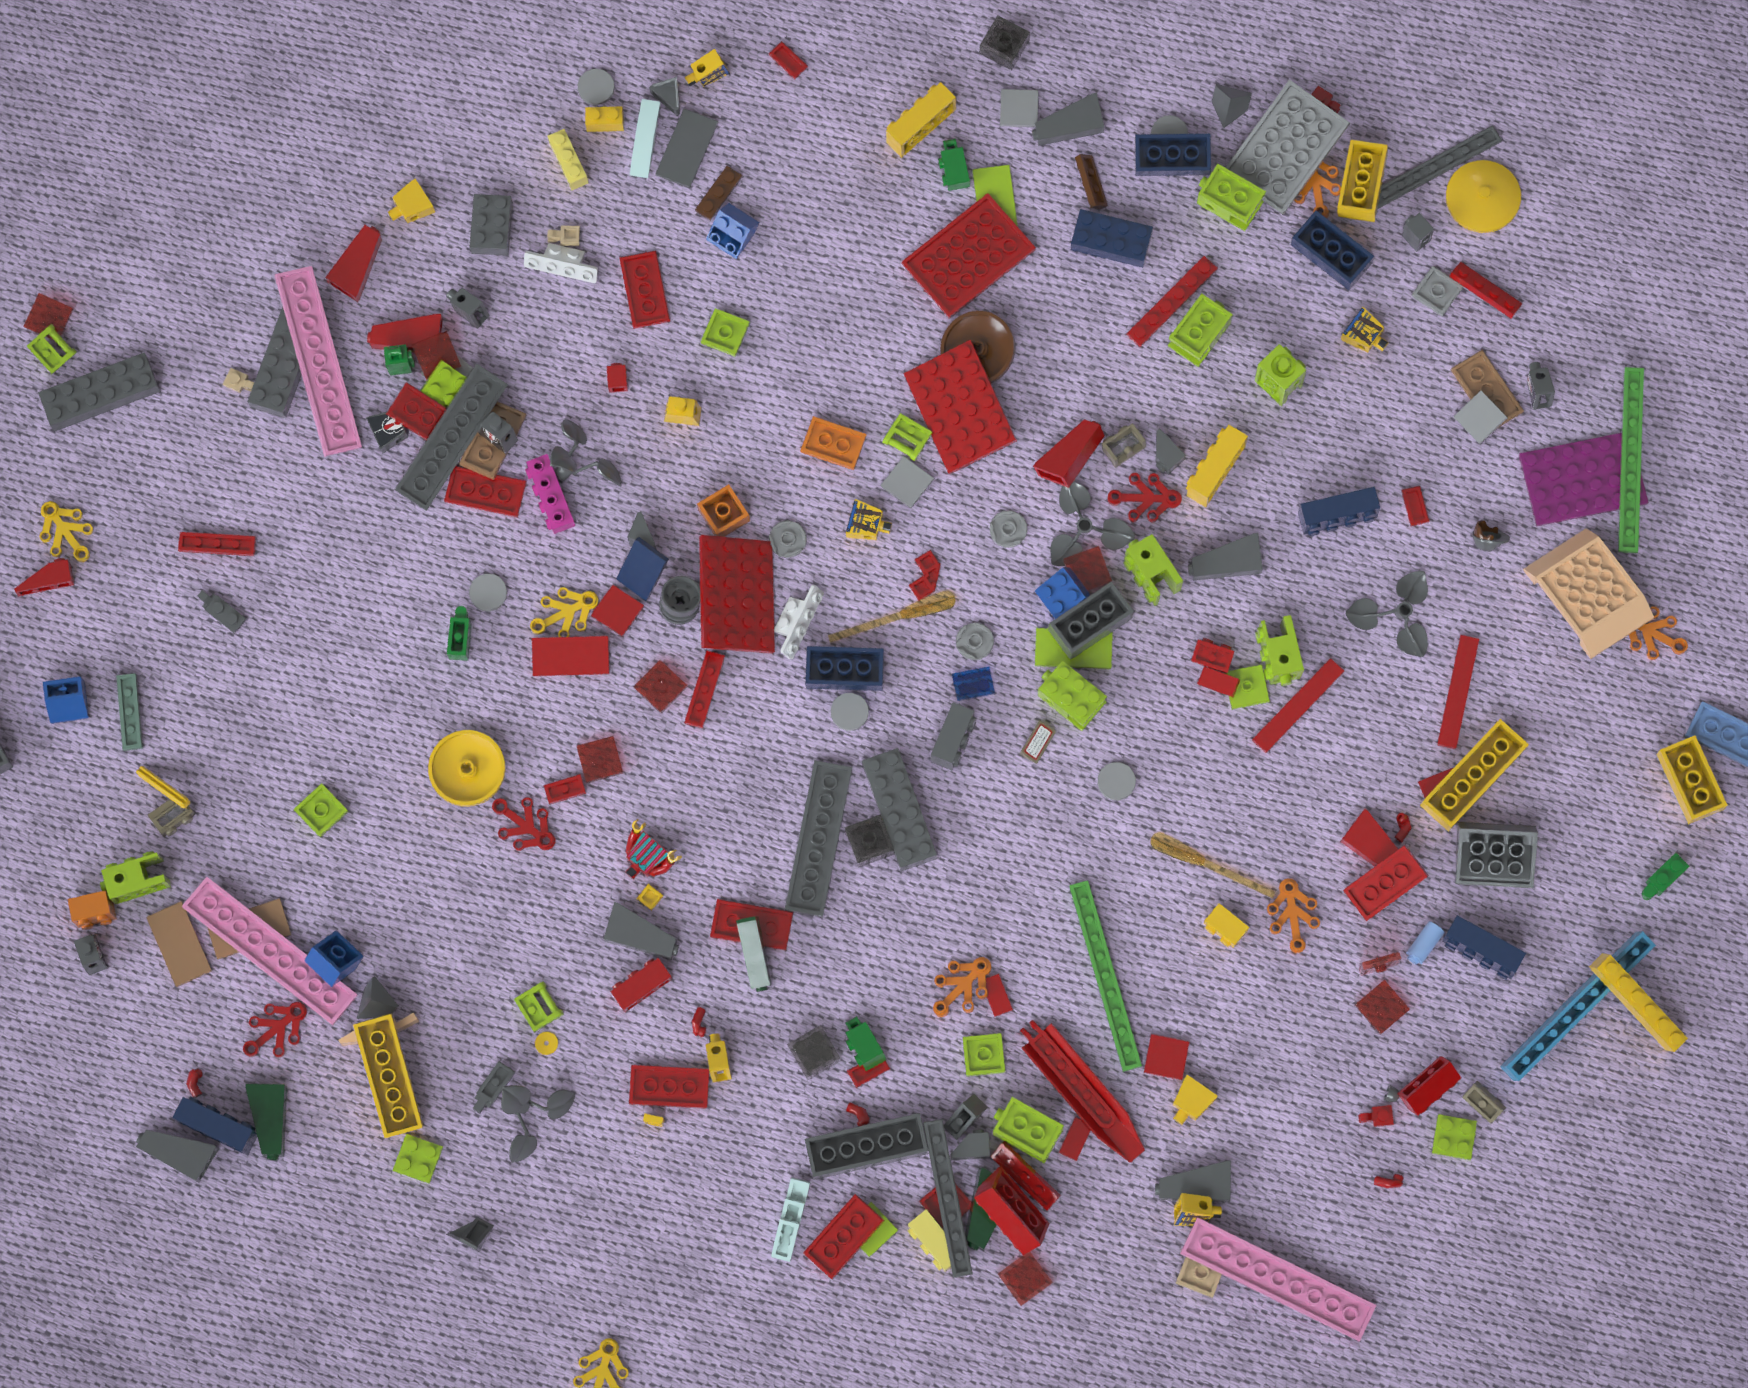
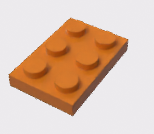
M813 416L800 452L854 470L867 434Z

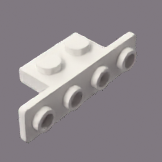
M549 243L544 255L530 251L525 252L524 267L591 283H596L598 268L582 264L585 251Z
M811 585L804 601L789 597L774 628L776 633L787 636L780 652L788 659L792 660L797 653L798 647L824 595V592L816 585Z

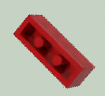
M659 958L656 960L650 959L644 964L645 967L643 969L633 971L628 975L629 979L624 982L619 981L612 987L613 990L610 992L625 1013L672 980V976Z
M1440 1056L1397 1094L1406 1107L1419 1116L1431 1104L1439 1100L1446 1091L1454 1087L1462 1077L1449 1060Z

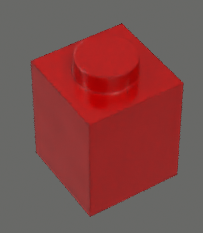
M612 363L611 366H607L609 393L628 391L626 365Z

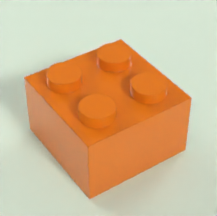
M729 484L697 503L698 511L714 536L725 537L750 522L749 514Z
M106 890L67 899L71 920L78 928L82 927V930L91 929L94 924L98 923L109 925L112 923V920L117 919L114 903L109 899Z

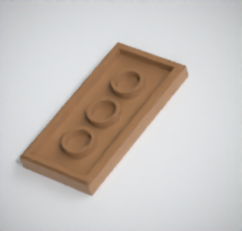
M1483 350L1450 369L1470 400L1482 391L1506 415L1507 419L1500 426L1524 413V410Z
M498 401L491 410V412L496 413L510 424L517 436L527 416L526 413ZM477 432L459 464L494 480L507 454L503 453Z
M280 898L249 908L250 911L282 936H291ZM208 928L217 960L239 953Z
M182 901L146 917L176 987L212 972L187 911L182 908Z

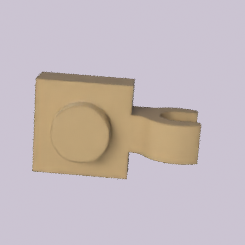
M561 226V230L547 231L548 243L560 241L561 246H579L580 226Z
M230 368L223 386L241 393L243 388L251 391L254 382L247 380L249 377L247 374Z

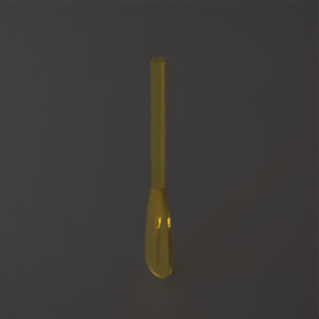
M943 591L917 601L900 612L830 634L828 638L830 642H834L900 619H911L951 609L955 605L956 599L952 592Z
M1155 833L1151 837L1150 844L1156 851L1190 864L1204 866L1272 899L1276 891L1205 859L1197 851L1164 833Z

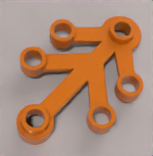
M1322 162L1318 167L1327 172L1330 178H1336L1339 175V171L1335 166H1329ZM1317 169L1299 193L1302 199L1299 201L1295 199L1294 201L1297 204L1304 203L1305 197L1313 187L1316 204L1313 213L1315 210L1324 209L1321 215L1328 218L1329 210L1323 204L1321 186L1328 189L1334 196L1340 195L1341 186L1337 183L1333 184L1320 176ZM1331 170H1336L1335 174H1330ZM1339 187V190L1333 192V188Z
M1653 606L1650 609L1657 611V615L1654 616L1655 619L1659 616L1660 610ZM1668 616L1666 619L1644 624L1638 628V630L1642 631L1648 650V659L1656 660L1659 656V651L1655 648L1652 637L1670 646L1677 655H1681L1687 650L1688 644L1685 639L1677 638L1674 640L1657 631V629L1664 627L1673 628L1677 623V619L1674 616ZM1668 619H1673V620H1674V624H1673V625L1668 624L1667 620H1668ZM1636 631L1629 634L1630 648L1632 647L1633 651H1638L1642 647V642L1637 638ZM1633 642H1638L1639 647L1634 648L1632 645ZM1677 644L1682 645V650H1677L1675 646ZM1650 652H1656V657H1651Z
M1287 878L1279 885L1280 894L1267 906V913L1274 916L1278 913L1279 906L1287 899L1286 909L1277 921L1270 925V932L1274 935L1279 934L1282 926L1289 918L1293 938L1290 942V949L1294 953H1301L1304 951L1306 944L1300 937L1297 916L1306 922L1311 929H1317L1320 925V920L1317 917H1311L1296 906L1294 897L1304 903L1308 910H1314L1317 907V901L1314 898H1308L1300 892L1295 880ZM1291 885L1293 889L1287 891L1285 886ZM1313 901L1315 906L1309 907L1308 902ZM1274 906L1276 912H1270L1269 907ZM1316 920L1318 925L1312 926L1310 922ZM1277 925L1279 931H1273L1272 926ZM1297 941L1300 942L1301 947L1296 948L1294 946V943Z
M979 957L973 963L959 964L957 961H951L948 964V969L952 974H956L959 971H971L966 977H945L944 975H937L934 982L939 988L947 985H957L943 1001L939 1000L933 1005V1011L938 1017L948 1015L949 1005L963 991V1011L965 1013L973 1012L972 982L977 977L978 988L976 989V996L979 999H985L988 996L986 975L991 971V963L985 957ZM982 963L985 964V967L979 969L978 965ZM957 965L958 967L956 970H951V966ZM942 978L944 979V982L942 984H938V979ZM980 990L985 991L983 996L978 995ZM966 1004L972 1005L970 1009H965ZM943 1005L944 1009L939 1011L937 1007Z

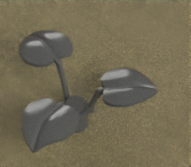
M566 419L563 420L561 423L562 431L569 439L574 441V446L569 453L560 446H556L552 450L550 466L557 467L554 470L556 476L565 481L571 474L575 476L583 470L597 466V470L602 476L621 487V477L617 468L604 458H601L599 462L595 461L577 469V465L571 456L579 443L582 445L587 443V436L576 423Z
M1073 481L1069 488L1062 486L1059 504L1066 514L1077 512L1080 518L1077 522L1078 532L1074 539L1067 534L1058 535L1053 539L1050 548L1051 563L1054 566H1067L1079 560L1083 548L1076 541L1081 533L1088 534L1091 530L1103 533L1101 535V542L1106 548L1111 550L1123 548L1135 539V535L1129 525L1117 518L1105 520L1103 529L1093 526L1091 520L1083 517L1080 510L1088 507L1090 494L1084 486Z
M1424 571L1409 573L1398 581L1396 593L1399 597L1404 598V600L1395 609L1377 613L1378 607L1376 603L1371 599L1362 598L1354 602L1346 610V616L1350 623L1362 630L1375 628L1378 624L1377 617L1394 613L1398 619L1405 620V629L1401 630L1397 635L1396 641L1399 649L1409 655L1425 656L1428 647L1425 629L1418 623L1408 627V616L1413 612L1411 604L1422 603L1428 594Z
M510 1085L501 1087V1107L503 1112L506 1114H516L525 1132V1135H517L513 1139L509 1150L510 1161L512 1163L522 1161L529 1157L537 1148V1139L533 1135L529 1136V1131L521 1113H526L530 1105H533L541 1110L548 1111L550 1119L561 1118L571 1108L575 1099L574 1092L564 1089L555 1091L548 1098L547 1107H544L530 1100L531 1092L524 1086Z

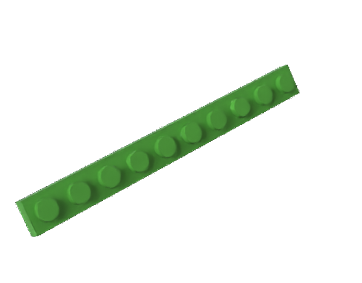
M1632 367L1624 368L1618 535V552L1638 553L1644 368Z
M1087 880L1069 885L1122 1071L1140 1068L1142 1064L1089 882Z

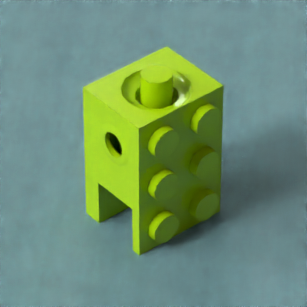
M1217 164L1209 178L1204 176L1200 181L1199 186L1202 189L1198 193L1197 204L1239 229L1246 231L1264 203L1262 199L1266 191Z
M1201 293L1169 336L1171 342L1168 344V347L1199 367L1230 326L1233 314L1224 309L1225 306L1217 300L1214 302Z
M1279 344L1258 364L1254 381L1282 406L1287 401V397L1297 387L1301 388L1303 386L1306 366L1301 360H1296L1287 347H1282Z
M1153 534L1141 541L1135 539L1128 544L1129 548L1126 549L1123 564L1129 572L1132 571L1135 576V583L1138 587L1142 586L1145 591L1144 596L1149 603L1152 602L1154 606L1158 605L1161 594L1155 587V584L1163 579L1173 594L1181 590L1183 580Z
M1291 615L1283 616L1280 623L1282 636L1269 638L1265 620L1260 622L1257 632H1255L1256 642L1261 644L1262 649L1259 651L1260 659L1262 662L1265 661L1266 669H1264L1265 679L1269 680L1270 685L1281 683V686L1290 685L1292 680L1300 679L1304 671Z
M1063 660L1053 672L1047 670L1041 677L1045 682L1038 689V697L1081 731L1086 728L1106 704L1105 699L1107 696Z
M149 851L142 854L143 857L137 859L130 857L125 859L124 863L106 865V868L101 870L104 881L100 882L101 890H106L109 899L113 903L119 904L170 888V880L164 874L149 879L146 867L164 862L163 857L157 852Z
M1012 1097L1005 1110L999 1108L994 1116L998 1123L993 1130V1136L1045 1163L1061 1135L1064 1125Z

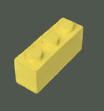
M565 129L548 135L549 144L571 191L588 184L587 175Z
M924 1210L908 1223L910 1229L907 1231L914 1240L916 1238L922 1243L920 1248L926 1255L929 1253L934 1258L932 1263L939 1271L943 1269L946 1272L951 1268L945 1233L930 1213Z

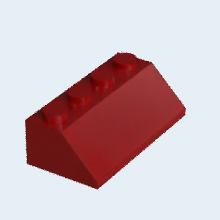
M1001 1166L998 1167L978 1187L974 1198L977 1204L987 1212L989 1218L999 1226L1001 1232L1010 1239L1013 1246L1022 1255H1025L1041 1246L1050 1223Z

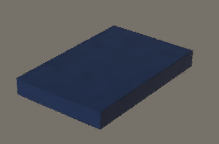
M638 537L635 539L616 580L644 601H647L669 558Z

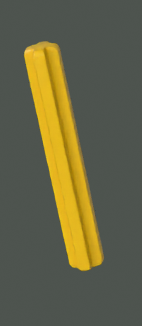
M140 766L136 770L139 777L182 808H187L190 805V800L146 767Z

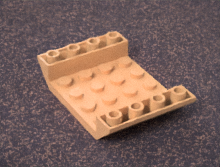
M1587 528L1523 569L1534 585L1538 583L1578 635L1580 646L1590 659L1654 619L1643 593L1601 538Z

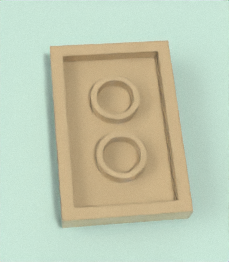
M1185 1257L1176 1284L1213 1298L1222 1274Z

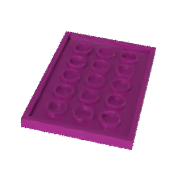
M1622 433L1519 453L1536 527L1619 510ZM1642 474L1640 481V506L1649 503Z

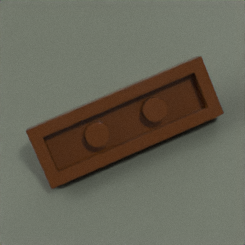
M1086 154L1077 155L1075 160L1090 208H1106L1108 204L1093 156Z
M726 166L698 204L695 211L711 221L739 183L742 175Z

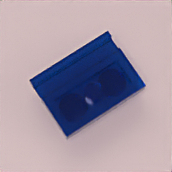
M990 667L952 673L957 701L995 694Z

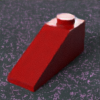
M65 558L55 559L54 562L48 563L14 588L15 593L18 596L74 585L71 563L68 559L65 560Z

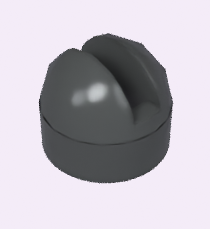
M1389 1085L1386 1091L1388 1094L1384 1096V1100L1395 1102L1400 1098L1397 1094L1399 1090Z

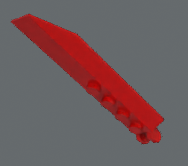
M1031 1020L1029 1024L1038 1035L1032 1038L1029 1032L1022 1028L1020 1032L1029 1041L1028 1044L1022 1047V1050L1093 1134L1131 1163L1145 1149L1126 1110L1052 1023L1042 1031L1034 1020Z

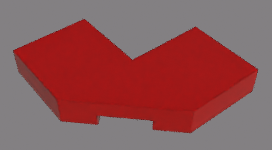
M931 550L914 559L924 576L909 584L911 591L918 601L934 593L941 565Z

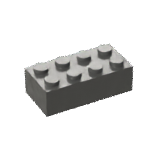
M1111 581L1050 622L1048 631L1071 660L1131 620L1134 611Z

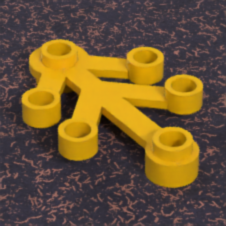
M53 501L44 503L41 507V514L45 519L39 537L42 542H49L52 538L50 534L52 521L56 524L54 542L50 548L52 556L59 557L62 554L61 543L64 535L74 549L73 555L75 559L79 562L87 561L90 557L89 550L85 546H80L70 531L83 532L85 535H90L93 533L92 525L89 523L63 522L59 517H72L73 520L78 521L83 517L82 511L77 508L73 510L59 508L58 504ZM49 508L54 509V512L52 514L47 513V510ZM75 512H80V516L77 518H75L73 514ZM86 526L91 528L89 532L84 531ZM47 533L49 535L47 539H42L43 534ZM55 548L59 549L58 554H53ZM81 552L86 553L85 557L80 558L79 554Z
M561 587L557 592L560 599L569 598L578 602L570 605L552 600L549 596H544L541 599L542 607H551L561 611L544 620L535 618L530 623L531 631L536 635H540L545 632L546 627L565 618L558 636L561 637L560 634L565 631L568 633L566 637H570L569 630L574 614L582 609L580 618L575 623V628L577 631L583 632L587 628L586 621L589 611L598 605V596L592 591H585L579 594ZM565 590L567 594L566 596H561L560 592ZM587 598L593 599L592 603L587 604L585 600ZM545 599L550 600V603L548 605L543 604V601ZM584 623V628L579 629L577 625ZM537 624L542 625L540 630L535 629Z
M607 1338L600 1343L599 1350L579 1359V1366L586 1369L590 1366L591 1362L602 1357L599 1366L573 1379L574 1386L581 1388L586 1382L597 1376L594 1388H602L604 1379L610 1388H621L617 1385L608 1368L610 1359L617 1369V1376L619 1378L626 1379L629 1371L622 1365L617 1355L619 1345L614 1339ZM607 1345L613 1346L611 1352L605 1350ZM583 1359L588 1360L587 1366L581 1365ZM622 1369L626 1370L624 1377L619 1375V1371ZM577 1378L583 1380L581 1385H576L575 1381Z

